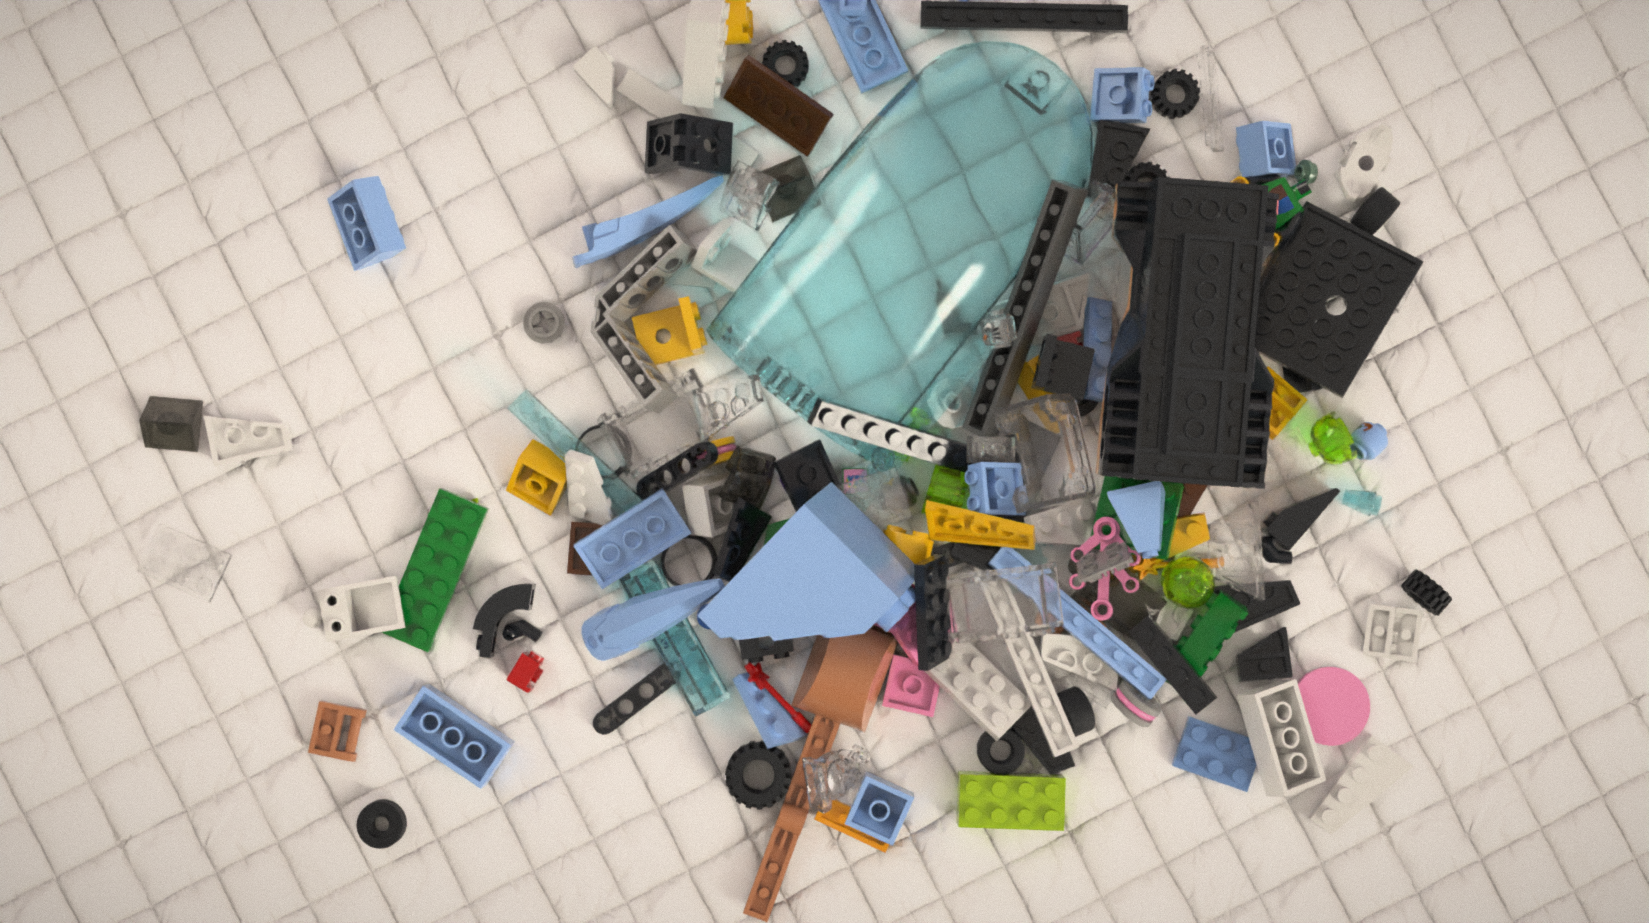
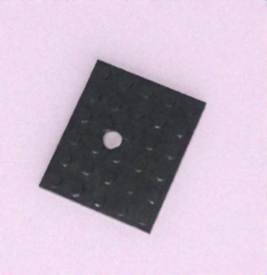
M1306 201L1303 206L1304 211L1301 213L1302 220L1295 233L1281 242L1260 278L1255 347L1261 355L1343 398L1424 261ZM1335 296L1343 298L1347 305L1346 310L1340 315L1330 314L1325 307L1329 298Z

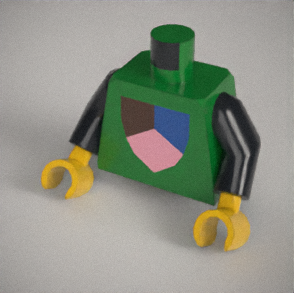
M1277 174L1248 176L1245 178L1238 176L1230 181L1232 183L1269 185L1268 192L1279 194L1276 207L1277 224L1273 241L1275 242V247L1278 243H1281L1295 233L1302 220L1301 213L1304 211L1299 200L1312 193L1305 179L1293 186H1290L1285 177L1281 178Z

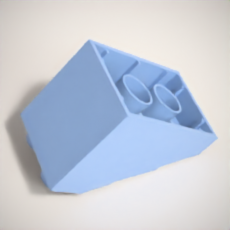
M831 482L808 500L697 616L720 639L731 637L734 640H744L770 636L773 641L814 635H821L824 638H835L864 634L875 623L885 632H888L915 602V589L911 586L915 581L914 563Z

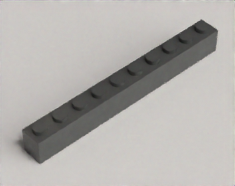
M1053 179L1051 181L997 332H1000V334L995 335V337H1001L1002 339L994 338L962 426L963 429L982 438L996 437L999 434L1086 198L1087 189L1067 181Z

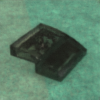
M737 445L725 466L730 475L718 496L724 501L737 503L738 497L761 509L772 483L775 471L773 462L776 461V457Z

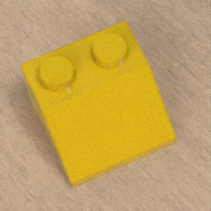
M532 439L518 457L506 491L551 516L567 489L565 457Z

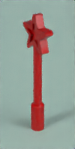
M749 662L744 667L749 673L748 682H755L760 690L765 688L789 712L794 722L805 733H809L812 724L799 711H796L767 681L770 677L762 671L761 663L758 662L753 665Z

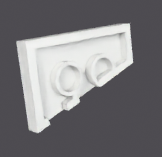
M1089 497L1024 517L1025 524L1034 525L1037 544L1071 545L1072 547H1080L1091 537L1095 520Z

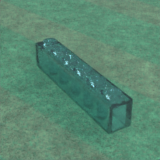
M655 559L619 579L629 598L670 587ZM688 617L652 639L695 717L711 710L731 697L690 624Z

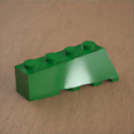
M1222 590L1218 594L1213 592L1205 603V606L1208 607L1202 616L1197 614L1189 626L1193 629L1188 637L1183 635L1176 644L1179 651L1201 677L1208 668L1207 664L1212 662L1220 653L1224 640L1230 639L1239 624L1237 623L1238 620L1241 619L1243 621L1248 615L1246 606Z

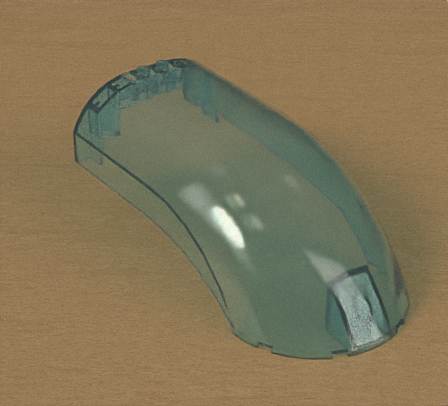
M982 41L964 44L932 59L880 110L822 178L708 326L706 331L711 339L743 371L806 421L819 397L901 423L1016 279L1052 179L1067 181L1084 188L1092 166L1094 143L1091 120L1079 89L1055 62L1033 49L1015 43ZM815 427L837 444L869 461L872 460L881 448Z

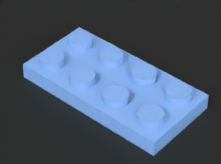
M818 0L861 94L908 72V68L876 0H867L866 16H840V0Z
M662 488L574 543L573 546L601 589H604L690 535L691 531Z

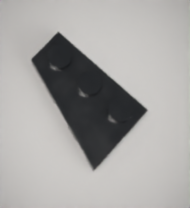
M738 497L712 573L730 582L745 565L772 516Z
M1032 706L1012 726L1013 730L1026 743L1050 775L1075 766L1070 751L1055 758L1053 757Z

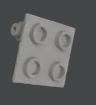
M1126 541L1120 544L1119 542L1111 543L1099 553H1088L1082 556L1080 561L1077 562L1079 583L1083 581L1084 583L1088 581L1092 583L1103 578L1102 573L1105 577L1108 576L1107 571L1109 570L1114 574V568L1120 571L1130 567V563H1133L1134 560L1131 553H1128Z

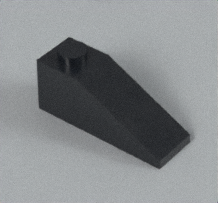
M1330 488L1281 508L1276 512L1271 511L1262 521L1265 525L1260 530L1271 537L1283 550H1290L1340 493V490L1338 488Z

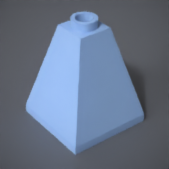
M1161 481L1108 491V498L1138 554L1142 555L1143 559L1159 556L1158 551H1161L1165 489Z

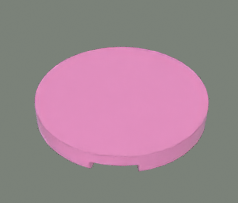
M1320 667L1306 673L1297 682L1316 743L1328 746L1341 745L1354 739L1364 729L1370 714V699L1365 686L1354 674L1337 667Z

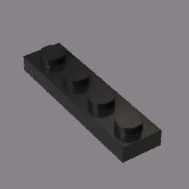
M1151 615L1146 616L1128 631L1195 715L1218 698Z

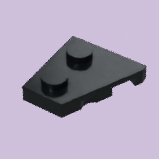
M1286 627L1280 628L1236 656L1239 682L1293 677Z

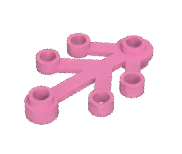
M1111 517L1098 519L1093 527L1094 534L1080 547H1076L1071 551V559L1076 563L1080 561L1074 557L1075 552L1081 550L1086 555L1099 544L1101 552L1111 543L1119 542L1120 544L1124 542L1119 536L1120 526L1118 522ZM1105 525H1109L1112 529L1109 535H1104L1102 532V528ZM1127 545L1128 553H1134L1137 556L1136 562L1130 563V566H1136L1139 564L1141 557L1137 551L1131 550ZM1114 568V575L1122 583L1123 589L1128 593L1136 592L1139 588V581L1134 577H1130L1124 569L1117 571ZM1111 570L1107 571L1108 576L1106 577L1102 573L1103 578L1098 580V597L1091 606L1092 616L1100 621L1109 619L1113 614V606L1108 601ZM1073 574L1069 579L1070 586L1076 590L1084 588L1086 585L1084 581L1079 587L1073 584V579L1078 577V574ZM1128 580L1135 582L1136 586L1133 590L1127 589L1126 582ZM1100 605L1107 607L1105 615L1099 614L1098 607Z

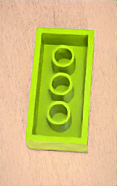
M958 771L956 823L960 828L1064 831L1066 778L1062 774L1009 773L1007 775H996L991 772Z

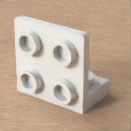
M723 218L699 245L691 267L733 293H737L758 268L760 262L729 243L732 237L729 231L733 223Z

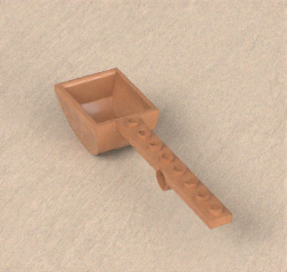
M873 625L864 634L835 638H824L821 635L816 636L791 706L815 714L743 914L768 922L840 724L864 733L866 731L898 644L892 633L885 632L878 626Z

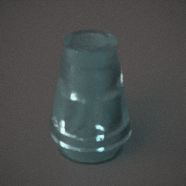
M1345 489L1341 504L1369 517L1371 515L1377 516L1382 496L1377 495V492Z

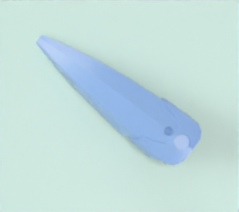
M723 176L711 178L683 193L635 213L599 224L593 223L582 226L588 252L572 257L574 267L579 268L582 265L623 252L664 230L699 205L724 182Z
M722 579L698 581L635 596L624 603L604 608L584 621L581 631L584 644L591 655L597 660L606 661L622 656L638 648L640 644L661 635L690 616L715 597L725 585Z

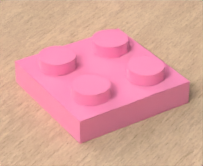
M894 654L882 706L933 717L940 686L925 671L918 670V666L913 664L909 657Z

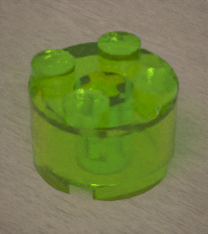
M935 464L921 513L926 515L925 506L927 500L962 508L966 495L965 490H962V488L967 489L968 486L964 478L965 472Z

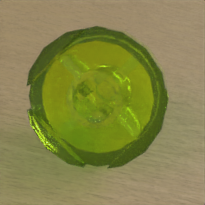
M1335 411L1315 421L1310 431L1312 442L1308 443L1314 457L1319 456L1330 465L1349 462L1357 458L1358 454L1357 450L1351 451L1350 445L1354 444L1353 438L1340 417L1334 418Z
M1184 555L1182 558L1170 561L1164 568L1160 580L1166 599L1177 607L1186 609L1199 608L1207 603L1213 595L1216 585L1215 575L1208 564L1190 555Z

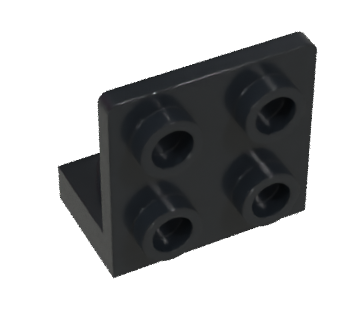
M1047 333L1042 340L1031 388L1082 400L1085 395L1095 350L1090 347L1057 340L1058 336Z

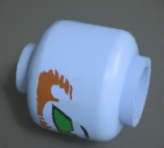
M1362 423L1349 436L1348 447L1350 452L1359 460L1375 459L1388 446L1386 429L1379 423Z

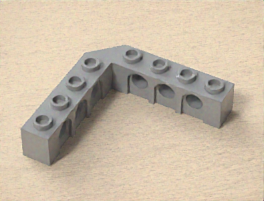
M671 225L666 227L595 296L594 307L597 308L595 321L591 323L590 330L642 406L658 414L669 406L678 395L625 321L697 253L696 247L687 235Z

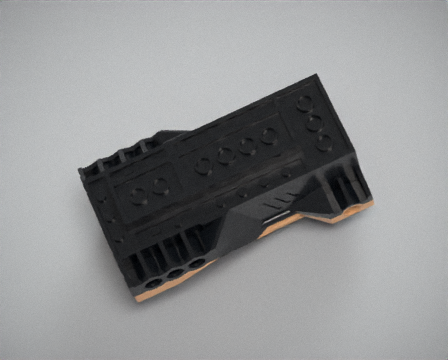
M1157 177L1150 182H1119L1116 184L1111 237L1129 260L1131 270L1128 304L1107 367L1099 425L1096 474L1137 480L1145 479L1149 481L1265 489L1264 479L1267 465V445L1270 435L1269 422L1272 410L1274 379L1255 347L1261 267L1275 248V242L1273 241L1277 224L1276 207L1279 194L1268 192L1269 185Z

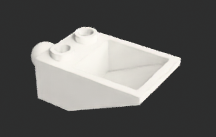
M397 576L318 590L321 610L311 607L306 609L302 616L303 623L309 628H317L322 623L324 624L327 642L406 628ZM332 596H335L337 599V603L334 606ZM336 622H339L341 624V630L339 632L337 629Z

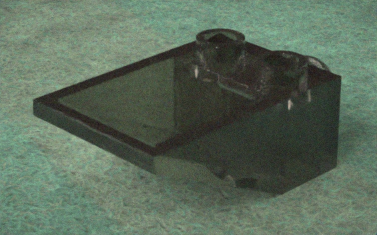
M1076 555L1074 557L1076 560H1080L1082 556ZM1070 558L1068 570L1072 575L1078 574L1077 563ZM1125 568L1124 570L1130 577H1134L1139 581V588L1134 593L1126 592L1122 587V583L1111 572L1108 601L1113 606V614L1109 619L1102 622L1134 640L1128 631L1146 616L1151 615L1154 618L1167 604V601L1128 568ZM1098 580L1092 583L1086 582L1084 588L1080 590L1073 589L1070 595L1075 602L1090 614L1091 606L1098 597ZM1133 580L1126 582L1127 589L1133 590L1136 584ZM1082 582L1078 583L1076 587L1081 586ZM1089 584H1093V591L1088 589ZM1105 605L1098 607L1099 614L1105 615L1107 613Z

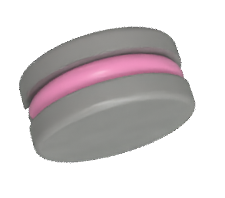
M1125 680L1121 682L1117 690L1110 697L1112 703L1124 716L1142 727H1149L1155 717L1162 711L1161 706L1154 697L1148 700Z

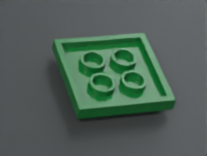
M1105 476L1094 524L1102 517L1115 519L1120 526L1119 536L1121 539L1126 541L1131 550L1137 551L1112 506L1107 492L1153 481ZM1161 481L1165 489L1161 551H1158L1159 556L1153 558L1168 560L1184 487L1182 483ZM1105 525L1102 528L1104 535H1109L1112 531L1109 525ZM1100 544L1097 545L1094 549L1100 550Z

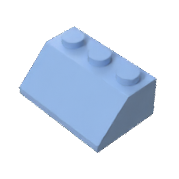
M379 176L354 179L327 199L354 271L392 258L406 249L404 238L400 233L394 212L390 207L385 188Z

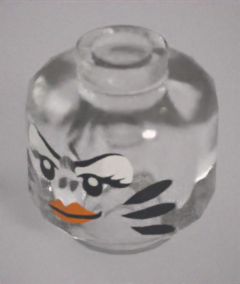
M1003 309L987 312L988 317L980 321L983 343L991 346V350L1012 346V342L1017 339L1014 317L1010 314H1004Z

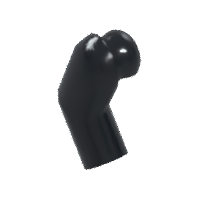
M1269 536L1259 538L1257 548L1265 561L1279 564L1292 563V551H1278L1272 543V538Z
M521 619L508 623L504 627L502 636L507 641H513L515 638L526 636L537 642L543 631L526 620Z

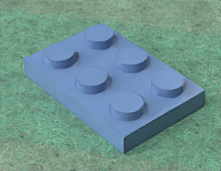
M1190 716L1187 718L1172 762L1174 767L1248 792L1257 765L1249 737Z

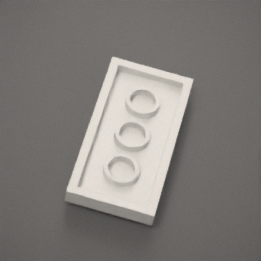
M957 630L949 638L952 646L949 659L925 672L989 735L998 741L1032 705L1029 699Z

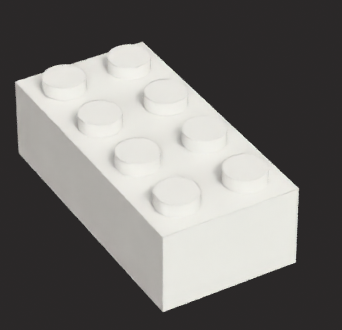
M691 0L686 19L682 105L713 109L715 98L720 99L726 69L723 67V62L726 60L727 46H725V41H727L729 25H726V19H728L730 3H726V0Z
M1296 679L1277 680L1236 695L1266 797H1286L1326 781Z

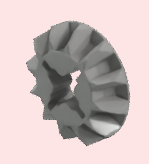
M540 302L527 310L523 319V326L526 334L533 341L540 344L552 343L561 337L565 328V319L557 306L548 302ZM540 313L547 320L555 319L552 323L548 324L549 333L543 327L534 328V326L541 322Z

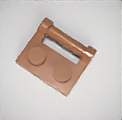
M322 700L319 701L308 753L356 762L358 753L355 750L362 718H365L367 710ZM349 715L352 716L346 747L345 750H339L338 745L344 717Z

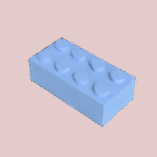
M430 684L422 686L393 729L480 789L487 785L515 743L514 740Z

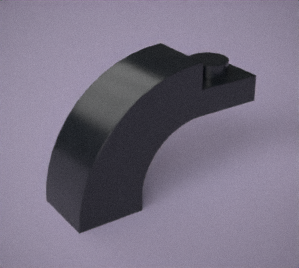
M526 583L506 587L493 594L482 605L473 625V629L483 631L482 635H478L476 650H480L479 657H494L497 630L501 620L508 613L514 610H532L536 584Z

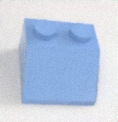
M1259 121L1236 127V144L1239 149V169L1242 177L1277 174L1280 177L1294 175L1296 161L1290 123Z
M866 771L844 824L893 846L914 800V792Z

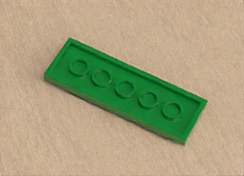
M439 488L398 586L406 628L381 633L427 653L430 651L489 510L488 507L444 488Z

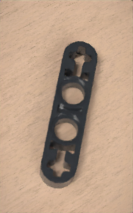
M709 441L690 447L640 479L636 486L638 496L644 500L662 488L666 493L714 464L718 458L717 447ZM704 450L707 451L705 458L697 459L696 456L703 454ZM684 459H687L690 463L688 473L682 467ZM666 470L672 476L670 484L664 480V472ZM656 483L657 486L648 492L647 488H649L650 484Z
M664 663L596 714L593 719L595 731L599 734L607 735L617 729L673 686L679 678L678 668L672 663ZM663 668L667 671L672 669L674 671L672 674L673 680L665 679L660 683L664 688L659 690L657 683L650 677L655 675L657 680L663 675ZM644 683L651 684L654 688V693L650 698H644L639 693V688ZM623 699H628L633 704V710L629 714L620 712L618 708L619 702ZM613 707L615 714L622 720L618 722L617 718H614L609 723L611 728H600L598 725L601 722L599 717L607 718L612 712L609 709Z

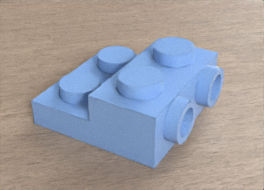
M1144 67L1094 68L1090 120L1093 122L1104 120L1120 122L1122 124L1146 123L1147 117H1150L1152 114V103L1148 101L1149 91L1154 89V77L1150 75V71Z
M978 462L967 465L968 470L965 472L964 478L970 489V496L967 499L969 510L996 517L1026 515L1021 463Z

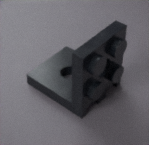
M682 113L647 121L645 173L658 174L682 168L712 174L730 175L733 123ZM705 139L709 140L711 144L710 152H707L704 148Z

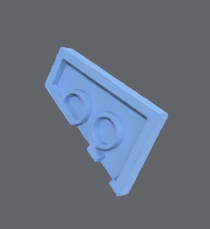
M748 672L739 674L732 679L767 749L799 741L807 736L794 722L789 712L765 688L760 690L755 682H748Z

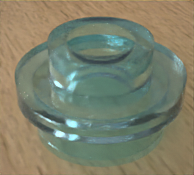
M877 446L871 455L873 468L878 472L891 469L895 462L893 450Z

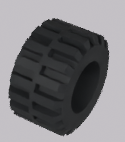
M762 740L760 742L750 741L748 744L740 746L732 754L726 768L725 782L729 788L730 795L734 796L739 804L742 803L749 809L751 807L757 808V810H762L763 807L770 808L776 802L779 803L789 790L792 775L790 762L782 749L780 750L777 747L767 749ZM763 760L772 766L774 780L769 787L757 790L745 783L743 770L749 762Z

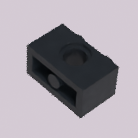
M760 637L739 640L742 660L748 659V663L764 661L763 656L774 655V659L790 657L789 652L794 651L793 639L774 641L773 646L769 649H763L759 645Z

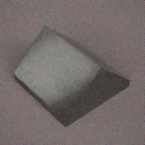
M800 155L753 174L772 223L820 203L810 173Z
M150 396L139 419L145 448L198 452L203 401Z

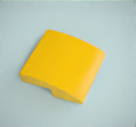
M1267 366L1274 379L1272 410L1269 422V438L1273 440L1308 399Z

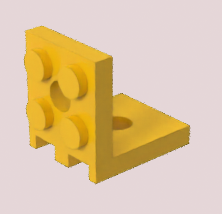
M689 296L679 298L680 305L631 317L636 338L655 365L705 353L703 346L708 344L703 327H698L697 320H701L699 308L696 301L692 302ZM662 329L668 330L671 334L670 340L665 344H661L656 340L657 332Z

